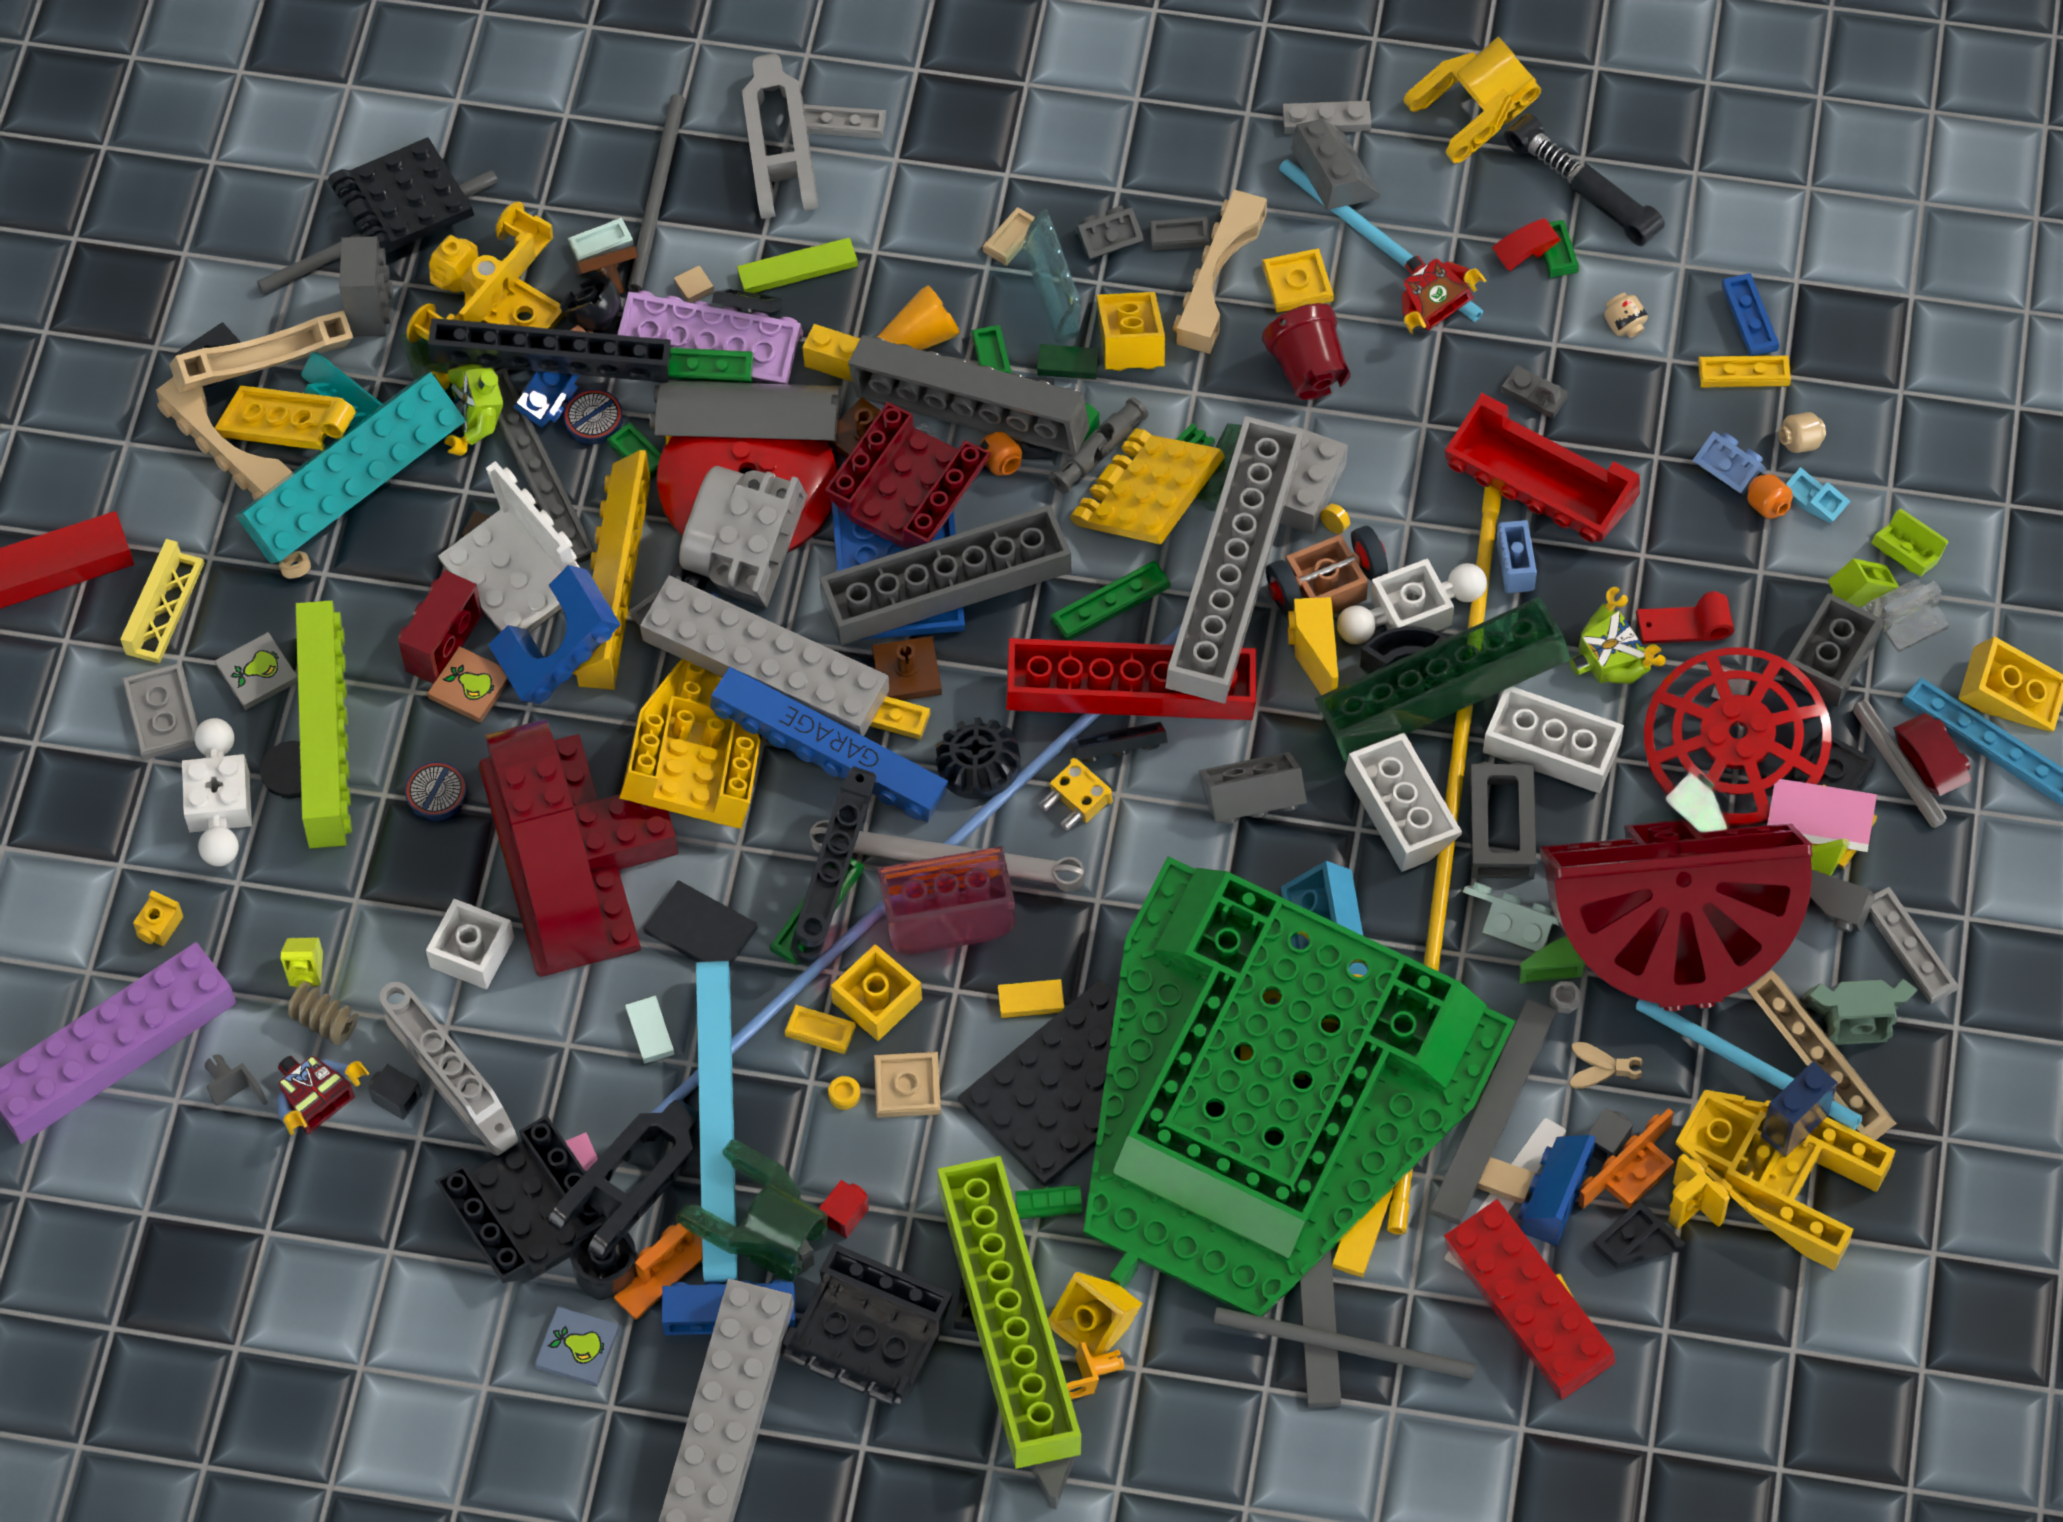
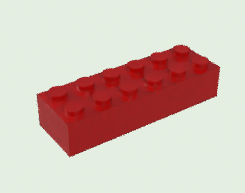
M1498 1199L1444 1235L1448 1251L1561 1400L1615 1364L1614 1350Z

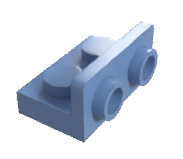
M1713 431L1692 461L1741 495H1744L1750 483L1757 477L1759 472L1764 473L1766 471L1765 466L1761 463L1763 458L1749 448L1746 452L1738 448L1737 444L1739 441L1726 432L1720 436Z

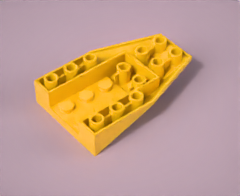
M681 659L639 712L620 799L742 829L751 800L760 738L759 734L745 731L737 722L731 719H722L710 709L711 695L721 681V676L684 659Z

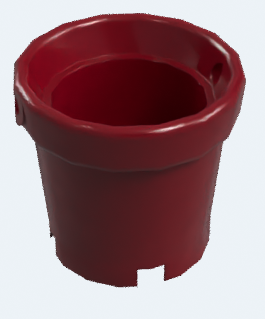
M1315 303L1294 308L1270 322L1262 333V342L1266 349L1276 357L1295 396L1298 397L1300 395L1301 400H1312L1332 393L1329 386L1338 382L1341 388L1350 379L1351 373L1336 331L1337 317L1334 309L1328 304Z

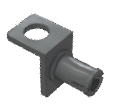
M219 1054L213 1055L217 1066H215L210 1058L207 1059L204 1065L205 1069L215 1080L207 1085V1090L216 1106L248 1086L263 1105L268 1103L261 1086L243 1063L231 1070L224 1061V1058Z

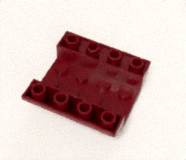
M887 402L824 491L852 523L902 548L917 547L932 542L991 457V452L966 440L957 449L914 428L912 413Z

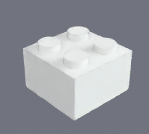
M453 899L426 949L430 968L487 990L515 938L511 920Z

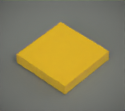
M1319 248L1262 259V268L1276 313L1292 310L1307 304L1333 302V291Z

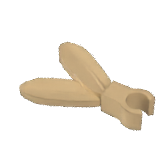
M1575 1042L1572 1044V1050L1575 1055L1593 1065V1067L1582 1070L1573 1076L1570 1081L1572 1088L1584 1089L1612 1077L1615 1075V1072L1616 1076L1629 1077L1633 1080L1642 1078L1641 1070L1632 1071L1630 1069L1633 1065L1642 1066V1059L1639 1057L1616 1059L1615 1061L1613 1057L1588 1043Z

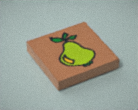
M459 646L427 694L429 699L482 723L509 683V679L500 665Z

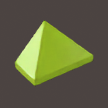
M1842 838L1812 846V870L1831 876L1849 847L1848 839Z

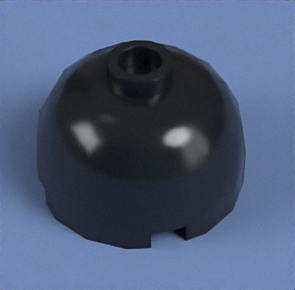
M606 275L596 276L580 284L581 291L575 295L571 291L562 300L560 309L574 327L579 325L585 331H604L610 328L621 305L618 290L612 280L608 279Z

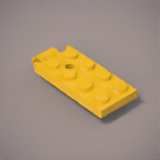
M240 385L215 426V430L222 438L323 450L325 447L323 443L325 437L341 438L354 418L356 411L343 398Z

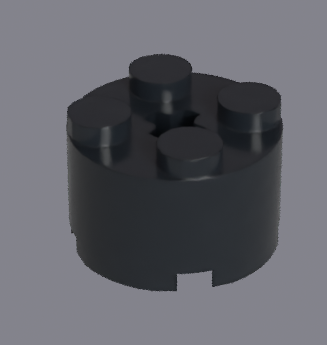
M599 1222L585 1227L576 1235L570 1252V1260L574 1277L580 1288L595 1299L604 1300L614 1297L618 1292L624 1290L637 1276L635 1266L637 1253L634 1241L629 1233L604 1258L605 1261L588 1250L590 1242L604 1224Z

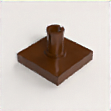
M635 246L575 263L573 266L576 276L594 270L600 272V275H606L608 279L612 280L620 294L625 291L621 284L617 266L621 262L637 258L638 255Z
M861 397L838 421L837 443L827 442L830 448L847 459L881 410Z
M932 636L872 645L875 669L889 677L887 697L909 700L942 695Z

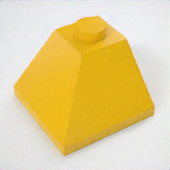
M1076 1272L1057 1302L1048 1321L1050 1328L1077 1349L1079 1343L1085 1341L1089 1354L1093 1357L1105 1354L1128 1330L1143 1303L1116 1283Z

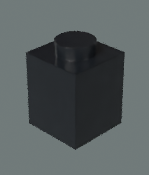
M389 1064L381 1072H376L369 1083L368 1089L372 1102L402 1120L407 1117L422 1097L419 1082Z

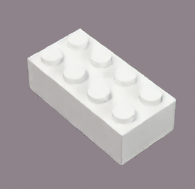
M1506 685L1486 731L1483 753L1511 763L1521 762L1525 765H1534V771L1600 794L1621 745L1624 725Z

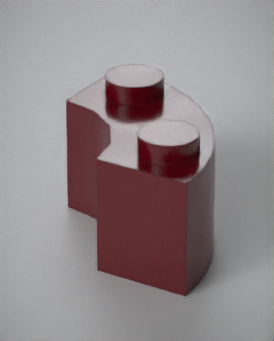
M1923 713L1893 727L1899 747L1931 793L1941 796L1972 781L1968 772L1970 770L1968 758L1964 753L1959 752L1940 719L1935 720L1930 715Z

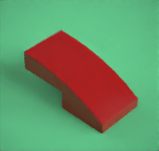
M1543 218L1509 234L1492 246V249L1503 265L1511 271L1532 254L1539 258L1561 239L1548 220Z

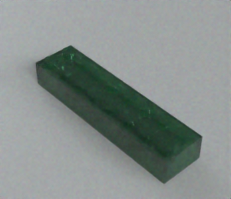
M1537 597L1314 699L1327 731L1343 761L1346 762L1349 753L1402 733L1406 735L1571 660L1562 632L1541 597Z

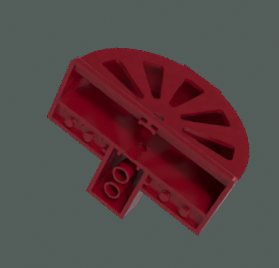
M546 719L486 734L485 740L489 757L480 760L479 770L536 974L543 977L640 951V942L619 870L678 854L676 836L669 812L620 799V794L598 800L580 735L576 734L554 740Z
M1687 820L1624 825L1625 839L1540 847V856L1546 868L1548 895L1559 926L1578 955L1593 972L1614 988L1638 999L1657 1003L1659 1008H1664L1665 1011L1682 1010L1684 1005L1710 1008L1715 1006L1716 1002H1723L1724 997L1754 983L1767 973L1790 947L1801 927L1809 904L1812 885V844L1792 823L1697 832Z

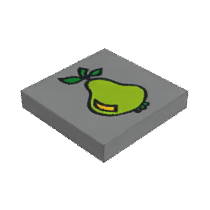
M269 632L215 660L218 670L245 711L298 683V676Z

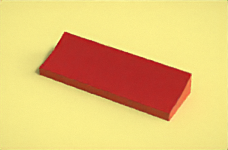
M113 511L0 548V609L135 565L117 512Z

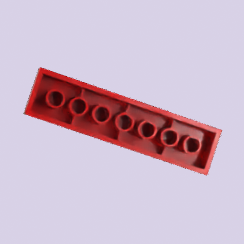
M1009 638L1006 710L1253 720L1256 705V648L1241 649L1227 700L1224 704L1165 688L1167 670L1175 645Z

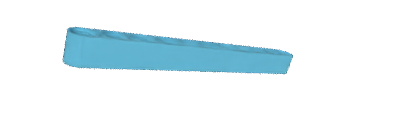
M729 961L696 962L704 1284L710 1282L724 1283L728 1281V1278L738 1281Z

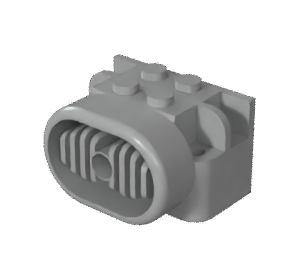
M721 466L712 467L700 486L682 537L679 552L681 567L709 577L719 592L724 595L767 608L807 498V494L799 479L792 476L791 481L776 477L774 473L768 471L763 473L753 470L743 474Z

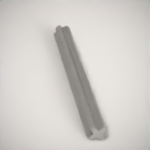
M1862 700L1856 703L1853 709L1854 714L1930 826L1936 828L1944 824L1946 820L1945 813L1869 701Z

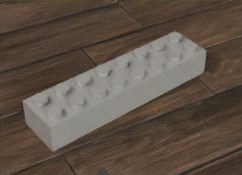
M670 575L640 624L642 641L721 677L724 676L730 666L862 736L867 732L889 692L888 675Z
M728 1278L659 1522L734 1521L781 1354L782 1342L786 1336L794 1308L792 1294Z

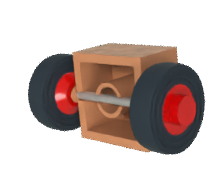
M1366 525L1351 532V543L1354 553L1350 551L1344 538L1339 534L1287 555L1286 562L1284 560H1277L1267 565L1266 578L1268 590L1281 612L1288 615V611H1294V599L1331 597L1333 614L1366 601L1368 589L1366 577L1372 581L1374 578L1388 574L1385 548L1374 530Z

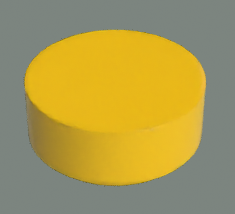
M1331 503L1320 512L1322 523L1332 533L1342 534L1350 526V518L1347 512L1337 504Z
M841 1076L834 1079L828 1088L831 1104L841 1110L855 1107L861 1097L858 1082L849 1076Z

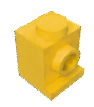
M151 890L148 901L133 924L136 935L142 941L148 944L155 942L164 947L184 916L179 902Z

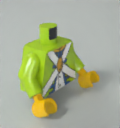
M478 364L461 365L448 370V374L431 372L444 390L448 389L450 382L452 383L451 389L456 407L466 420L461 424L464 433L462 438L449 435L444 441L446 445L453 446L448 450V453L462 456L466 453L468 444L473 445L486 436L493 434L503 408V400L495 371L492 368H483Z
M1611 587L1607 591L1606 599L1608 603H1602L1581 632L1578 649L1580 655L1569 660L1571 669L1576 676L1591 670L1599 683L1632 684L1649 672L1651 665L1661 667L1665 664L1666 658L1663 655H1658L1654 658L1655 654L1661 651V648L1652 644L1644 649L1621 612L1614 611L1615 607H1624L1628 602L1626 595H1622L1618 601L1614 600L1615 595L1620 591L1618 587Z

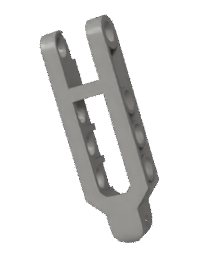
M777 54L758 56L753 60L754 78L742 90L761 219L776 217L773 206L772 182L799 178L804 211L819 209L804 103L799 81L784 73L781 59ZM780 88L782 97L787 99L794 151L766 156L767 149L763 136L764 128L759 108H761L760 105L765 100L764 90L774 91Z
M391 982L386 984L380 991L379 1001L386 1014L385 1022L390 1034L473 1135L480 1138L494 1155H500L518 1143L519 1140L514 1127L493 1089L424 1005L404 983ZM394 993L404 995L403 1001L399 1004H390L387 1000ZM447 1063V1067L443 1070L444 1064ZM466 1085L465 1090L461 1092L462 1088Z

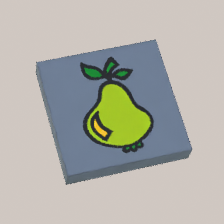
M557 1306L536 1359L535 1368L598 1387L619 1333V1324Z

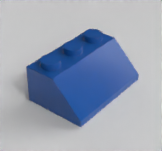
M1595 1136L1556 1137L1553 1147L1547 1146L1540 1162V1164L1545 1165L1541 1175L1535 1173L1529 1188V1192L1533 1193L1530 1202L1523 1201L1517 1219L1522 1220L1521 1230L1524 1234L1557 1246L1579 1194V1188L1584 1182L1591 1165Z

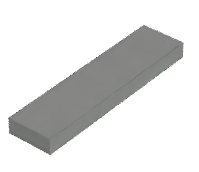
M1887 887L1873 894L1875 898L1868 916L1928 1002L1932 1004L1957 991L1959 985L1891 888Z

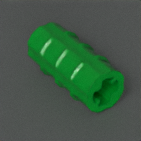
M1062 1185L1061 1187L1030 1188V1190L1015 1191L1016 1210L1019 1220L1083 1213L1080 1185Z

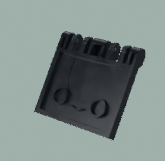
M429 137L354 169L338 170L328 178V182L335 194L340 199L342 198L341 204L346 208V212L353 224L357 226L358 232L364 234L363 237H378L379 246L385 249V254L475 216L471 204Z

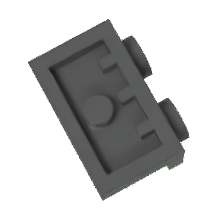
M1118 206L1106 211L1107 216L1097 219L1096 215H1091L1079 220L1080 225L1074 229V233L1076 236L1079 235L1088 260L1144 241L1132 207L1124 210L1123 206Z

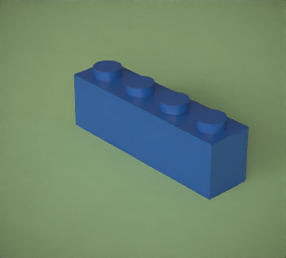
M748 1280L741 1281L792 1294L794 1308L787 1332L790 1327L796 1328V1294L794 1283H788L785 1280H772L769 1283L757 1284ZM676 1282L670 1286H662V1325L664 1335L712 1334L726 1284L710 1282L703 1285H689L684 1282Z

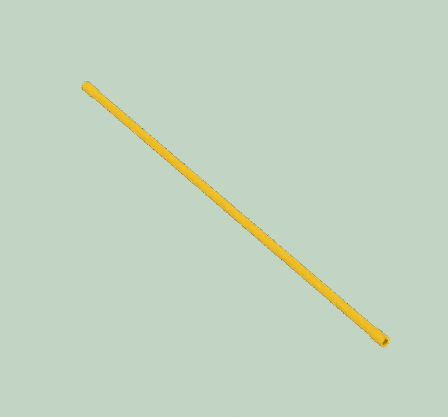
M1491 486L1484 488L1483 515L1476 566L1480 567L1486 575L1487 587L1484 594L1471 602L1445 796V803L1457 824L1497 517L1500 513L1502 498L1500 491ZM1455 840L1442 850L1437 857L1424 956V965L1436 971H1439ZM1413 1169L1394 1187L1387 1231L1392 1234L1402 1235L1407 1231Z

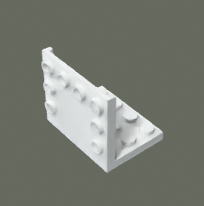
M495 461L486 468L500 510L438 555V557L449 572L477 584L482 611L500 632L507 625L527 629L530 633L562 609L549 584L568 565L579 567V565L575 561L577 559L575 553L570 548L573 545L563 531L559 533L555 531L552 527L554 522L545 510L539 512L534 506L536 502L528 490L524 488L521 491L515 484L517 479L507 467L502 469Z

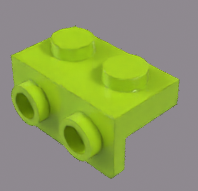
M1900 508L1895 512L1890 524L1875 534L1871 544L1880 549L1884 555L1892 557L1905 566L1909 572L1921 577L1938 564L1948 544V540Z

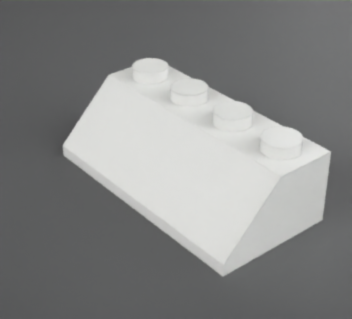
M1405 733L1349 753L1345 774L1401 872L1429 862L1462 834L1460 827Z

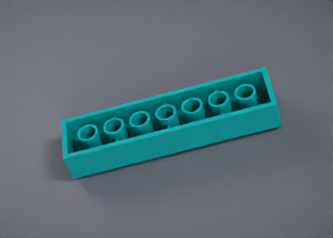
M430 372L421 375L346 431L341 438L334 440L238 512L235 517L269 563L280 562L466 420L433 374Z

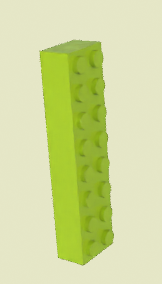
M333 600L296 603L302 820L309 849L347 846L346 834L352 833L351 815H349L348 806H351V795L347 779H350V768L346 752H349V741L345 725H348V713L344 699H347V686L343 673L346 672L345 654H343L345 633L344 627H342L341 612H335Z

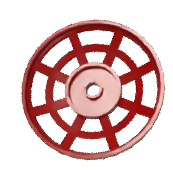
M1730 647L1707 651L1690 658L1676 667L1663 680L1654 693L1647 709L1644 724V750L1647 763L1655 781L1663 792L1677 806L1691 815L1710 823L1725 826H1752L1767 823L1770 806L1765 789L1772 787L1779 779H1783L1793 767L1810 776L1806 783L1818 785L1827 767L1832 744L1831 723L1826 705L1810 679L1796 666L1779 656L1763 650L1745 647ZM1725 655H1748L1763 658L1770 662L1761 675L1745 670L1723 671L1718 657ZM1706 661L1711 676L1696 683L1683 698L1666 692L1669 686L1683 672L1700 662ZM1781 667L1791 672L1802 682L1816 705L1798 708L1791 695L1779 683L1774 681ZM1744 679L1757 682L1750 696L1732 695L1727 680ZM1715 684L1720 699L1709 708L1692 702L1702 690ZM1767 690H1773L1783 700L1789 710L1771 714L1769 709L1761 702ZM1659 704H1663L1677 709L1672 725L1674 745L1656 751L1653 726ZM1685 713L1701 719L1700 735L1683 741L1682 723ZM1820 717L1822 723V746L1820 757L1815 765L1800 756L1804 740L1802 720ZM1793 722L1794 742L1790 750L1775 742L1776 726ZM1735 725L1743 726L1747 734L1741 739L1733 738L1729 733L1730 728ZM1704 748L1707 755L1714 761L1708 774L1703 773L1692 762L1687 753ZM1769 753L1785 761L1776 772L1761 779L1757 764L1762 762ZM1678 757L1686 771L1702 784L1694 801L1686 797L1672 784L1660 765L1661 763ZM1725 767L1745 769L1749 783L1731 784L1721 782L1719 779ZM1714 790L1732 795L1752 793L1757 812L1726 813L1707 808L1706 805Z

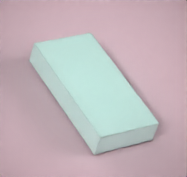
M622 218L568 238L569 246L577 262L634 245L633 239Z
M656 996L626 1004V1011L644 1064L675 1055Z

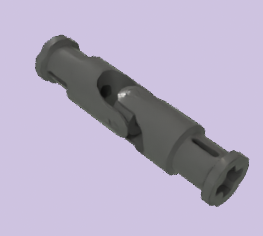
M1134 397L1129 398L1123 409L1118 413H1113L1082 443L1077 456L1069 455L1066 458V463L1057 471H1052L1049 474V479L1055 488L1064 494L1068 493L1073 483L1080 477L1084 478L1104 457L1115 449L1132 432L1131 428L1148 417V411L1143 404Z

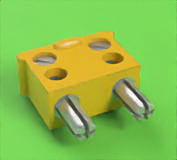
M1072 758L1070 760L1071 763L1050 782L1051 792L1039 803V806L1044 811H1047L1055 802L1060 800L1073 811L1061 822L1065 830H1069L1080 819L1087 824L1107 804L1113 803L1111 788L1077 758Z

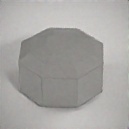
M1560 981L1551 987L1549 1004L1557 1013L1570 1014L1579 1007L1581 990L1573 982Z

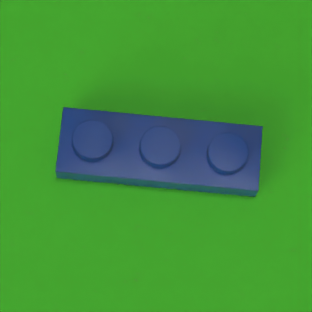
M1751 273L1722 279V289L1749 356H1758L1778 351V339Z

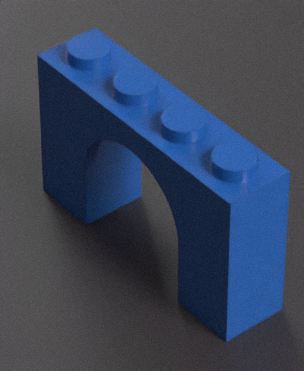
M568 565L549 584L566 617L565 637L560 647L552 655L545 658L527 629L507 625L488 644L520 700L541 704L548 700L552 692L561 683L567 681L582 663L589 660L592 653L602 643L608 641L612 637V633L621 625L587 569Z

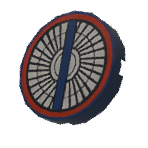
M599 389L585 390L574 395L567 402L563 412L566 430L575 440L588 445L606 442L610 436L621 429L623 424V411L618 399L611 393Z
M438 761L426 763L415 769L408 777L405 786L407 804L412 812L417 816L427 817V820L432 821L448 819L457 814L468 795L466 781L460 770L449 763Z

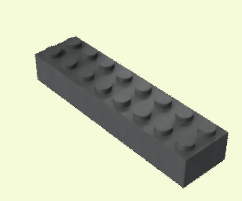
M865 335L861 336L848 362L857 398L862 397L865 400L883 405L889 402L906 411L988 433L1003 431L1014 440L1077 456L1090 428L1083 393L1073 388L1054 386L1043 380L1035 381L1024 378L1017 373L1009 374L995 370L990 366H979L968 363L963 359H952L941 356L933 351L925 352L914 349L906 344L899 345L887 342L880 337L872 338Z
M1047 505L819 577L821 597L839 643L844 645L1071 573V552L1051 505Z

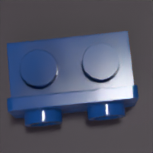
M535 371L513 408L541 428L550 420L555 422L564 410L561 406L563 400L566 399L568 401L577 390L578 386L574 383L579 375L571 374L568 377L563 373Z

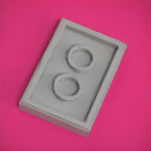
M182 663L122 678L142 760L196 746L194 737L198 724Z

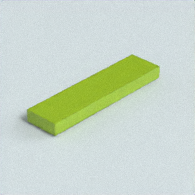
M849 237L737 266V272L743 291L756 293L858 267V260Z

